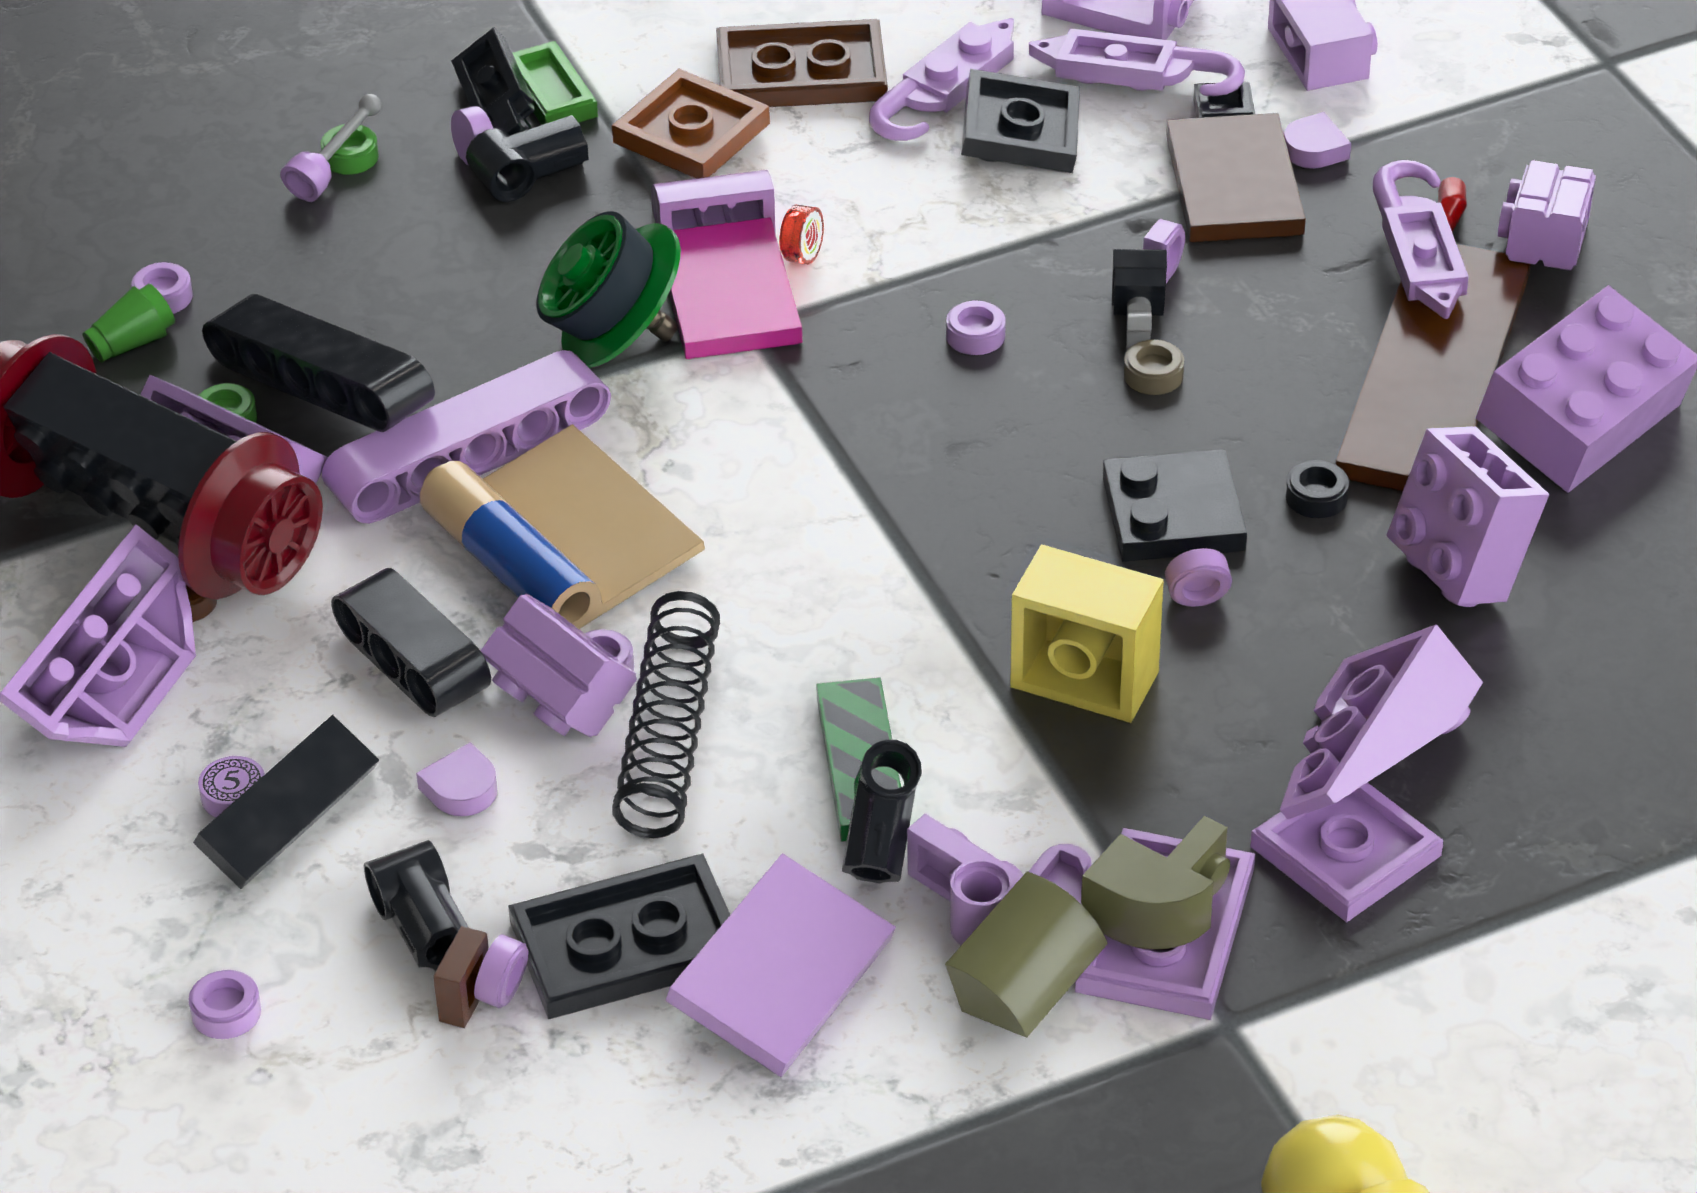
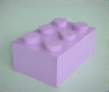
M1608 285L1493 372L1476 419L1569 493L1681 405L1697 369V354Z

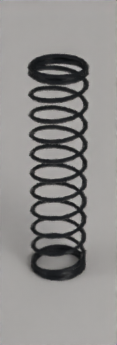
M685 591L666 593L658 598L651 608V623L647 628L644 659L640 664V678L636 683V697L633 700V714L629 720V734L625 739V753L621 758L622 771L618 776V791L614 796L612 804V815L618 825L627 832L644 838L669 836L678 831L684 823L685 807L687 806V795L685 792L691 786L689 772L694 767V756L692 754L698 747L696 734L701 729V718L699 716L705 709L703 697L708 691V681L706 679L711 673L710 660L715 654L713 642L718 636L720 614L712 602L706 597ZM684 600L701 605L709 611L711 617L702 611L692 608H673L663 611L659 615L658 611L668 602ZM689 612L707 620L711 628L705 633L688 626L664 628L660 620L673 613ZM670 631H688L698 636H679ZM661 636L671 644L657 647L654 640ZM708 646V654L705 655L698 648ZM684 649L700 656L701 660L689 663L675 661L665 656L661 651ZM657 654L661 659L669 663L654 666L651 658ZM705 664V671L702 674L694 667ZM679 667L691 671L698 678L688 681L671 679L662 674L659 669ZM654 673L665 681L650 684L647 676ZM702 682L700 692L689 686ZM677 686L690 691L695 696L689 699H676L659 693L655 688ZM651 691L655 696L663 700L647 703L644 695ZM698 700V709L695 711L685 703H693ZM656 705H674L685 709L691 715L680 718L665 716L655 711L652 707ZM647 710L660 719L643 722L640 714ZM695 719V727L693 729L681 723ZM652 724H670L680 727L688 734L668 736L660 734L648 726ZM643 728L647 733L658 738L640 741L636 733ZM691 738L689 749L677 742ZM649 743H666L678 747L684 753L679 755L661 754L647 748L645 745ZM640 747L644 752L654 757L636 760L633 751ZM688 757V765L685 768L673 761ZM646 762H662L674 766L680 772L676 774L657 773L643 767L641 764ZM636 766L640 771L653 777L632 779L629 771ZM684 776V785L680 787L667 779ZM641 782H660L673 787L677 791L672 792L670 789L657 784ZM644 793L652 797L666 798L676 809L664 813L647 811L635 805L628 796ZM624 800L632 809L647 816L661 818L672 817L678 814V817L667 827L657 829L644 828L627 820L620 809V804Z

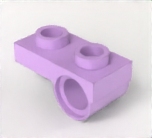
M927 814L921 816L907 828L908 875L950 901L951 934L955 941L962 945L1020 880L1023 874L1013 864L1007 861H1000L970 842L959 830L948 828Z

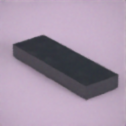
M332 714L200 831L193 843L227 877L242 889L374 770L379 759Z

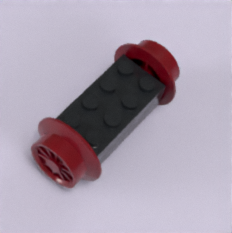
M60 334L47 335L29 344L19 340L0 342V496L7 498L27 496L36 492L45 484L55 492L64 493L67 489L81 496L92 509L104 516H111L114 512L128 519L133 526L135 524L138 525L154 539L157 540L162 536L178 545L179 567L184 582L194 593L204 598L222 599L239 592L241 589L256 595H268L285 586L299 572L309 557L318 537L322 521L323 503L316 483L300 474L296 453L288 441L269 432H257L235 441L96 374L93 359L87 348L69 336Z

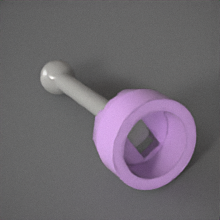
M374 94L364 95L359 101L358 111L319 154L305 151L298 153L282 168L280 176L286 188L293 195L308 202L317 200L327 188L332 177L328 160L368 116H374L381 110L380 99Z

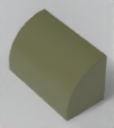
M1027 871L945 963L962 1012L1027 1038L1108 943L1098 923L1081 903L1055 883Z

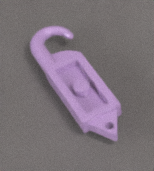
M1004 19L980 26L969 22L903 74V80L880 97L870 109L869 123L873 130L880 136L894 141H908L928 132L929 125L926 122L905 127L893 124L889 119L905 106L925 112L942 110L947 113L966 98V86L970 69L997 73L1014 59V41H1012L1014 19Z
M1070 28L1065 36L1029 42V55L1055 69L1056 77L1074 79L1085 84L1106 83L1129 86L1135 90L1142 91L1150 89L1163 91L1165 86H1172L1182 82L1193 70L1220 73L1227 76L1222 82L1205 84L1200 87L1199 91L1202 95L1220 96L1236 91L1242 85L1245 76V70L1241 62L1232 55L1214 50L1177 46V41Z
M1407 160L1390 162L1382 166L1374 175L1373 193L1383 218L1382 228L1408 301L1420 300L1441 317L1448 319L1459 296L1467 295L1469 277L1441 203H1436L1428 198L1399 196L1395 185L1396 180L1404 177L1421 178L1427 181L1432 188L1439 187L1441 181L1436 172L1425 164Z

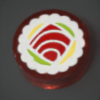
M795 204L786 212L781 224L779 237L780 250L786 261L809 265L816 259L824 234L823 215L818 207Z

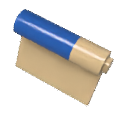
M573 424L483 479L461 461H449L437 466L427 474L420 491V504L423 509L517 598L527 593L554 609L578 629L705 550L704 541Z

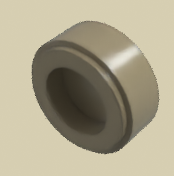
M1145 340L1134 344L1125 353L1124 379L1135 391L1148 395H1161L1172 392L1181 385L1184 377V355L1175 345L1162 340Z

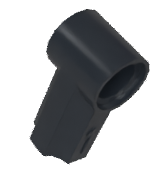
M570 115L511 136L504 130L497 128L485 130L470 142L466 152V160L469 167L498 201L511 202L525 196L531 190L536 179L583 164L584 161L589 160L588 144L583 136L581 125Z
M885 739L873 744L866 751L854 780L855 795L842 872L854 876L857 880L880 884L883 882H899L901 879L907 845V828L910 827L915 791L922 775L921 761L917 752L907 743L899 740ZM878 767L892 768L901 775L904 786L898 789L880 787L874 781L871 771Z
M427 840L365 862L364 875L372 901L383 920L393 919L419 968L428 967L436 972L460 927H468L450 895L448 878L442 860L433 843Z

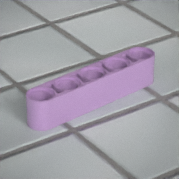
M558 351L409 416L385 432L375 431L340 447L326 460L322 468V479L324 484L356 520L369 524L377 522L420 503V491L424 479L435 467L449 461H461L480 476L511 462L572 424L579 430H582L597 422L610 405L611 393L609 388L572 351Z

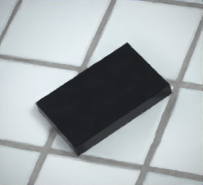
M703 853L508 905L510 923L518 941L525 943L527 946V966L548 1020L671 986L730 916V912Z

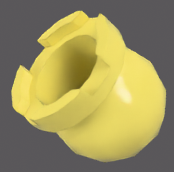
M1338 1114L1301 1121L1281 1137L1273 1146L1261 1181L1262 1193H1430L1425 1186L1408 1179L1391 1141L1361 1120Z

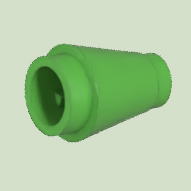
M147 284L141 289L133 286L82 335L90 351L103 363L110 357H116L167 335L166 329L175 324V318L164 297L152 284Z

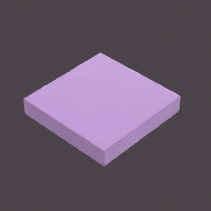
M1367 782L1330 806L1291 819H1287L1280 811L1252 830L1250 847L1347 923L1442 856L1443 839Z

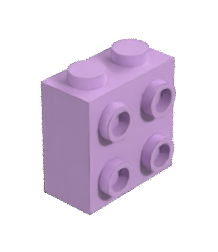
M1477 427L1426 429L1386 536L1406 555V559L1411 565L1422 570L1442 590L1443 596L1450 602L1463 607H1474L1482 603L1507 602L1549 493Z

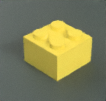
M1041 544L1012 594L1010 687L1132 723L1159 672L1164 579Z

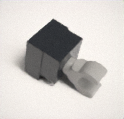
M1113 249V315H1127L1126 351L1138 342L1150 340L1152 316H1164L1167 250Z

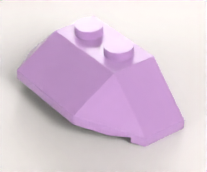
M135 524L0 692V702L48 739L126 747L196 657L191 606L186 583L181 575L178 557Z

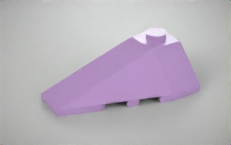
M1437 624L1343 660L1317 700L1314 712L1322 721L1320 727L1317 725L1306 732L1303 744L1311 753L1294 767L1280 807V811L1287 819L1337 803L1439 735L1455 730L1468 718L1471 712L1468 706L1483 684V681Z

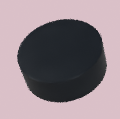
M1312 460L1300 463L1288 473L1286 501L1291 509L1306 517L1327 518L1341 512L1347 504L1348 476L1340 467L1330 462Z

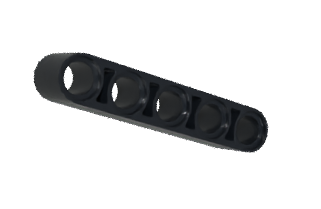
M250 294L203 324L202 334L206 346L221 365L378 432L389 430L434 400L435 388L429 373L411 355L258 294Z

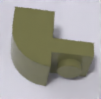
M1204 816L1168 857L1120 834L1082 875L1081 904L1098 923L1103 934L1132 947L1169 949L1194 941L1211 928L1213 895L1220 890L1229 873L1230 860L1226 858L1228 827Z

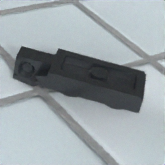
M493 27L451 60L470 107H480L489 117L493 129L504 130L511 136L532 129L526 117L535 111L532 105L534 101L506 38Z

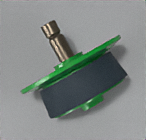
M607 211L592 217L568 237L548 265L541 280L536 301L539 317L544 322L562 330V350L572 351L589 368H593L618 356L645 329H649L652 334L664 342L674 336L678 323L664 312H661L660 308L672 288L680 263L681 249L676 233L668 226L659 223L647 224L635 229L620 213Z

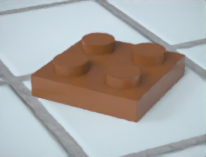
M678 68L612 124L613 143L693 178H705L715 173L770 124L769 106Z

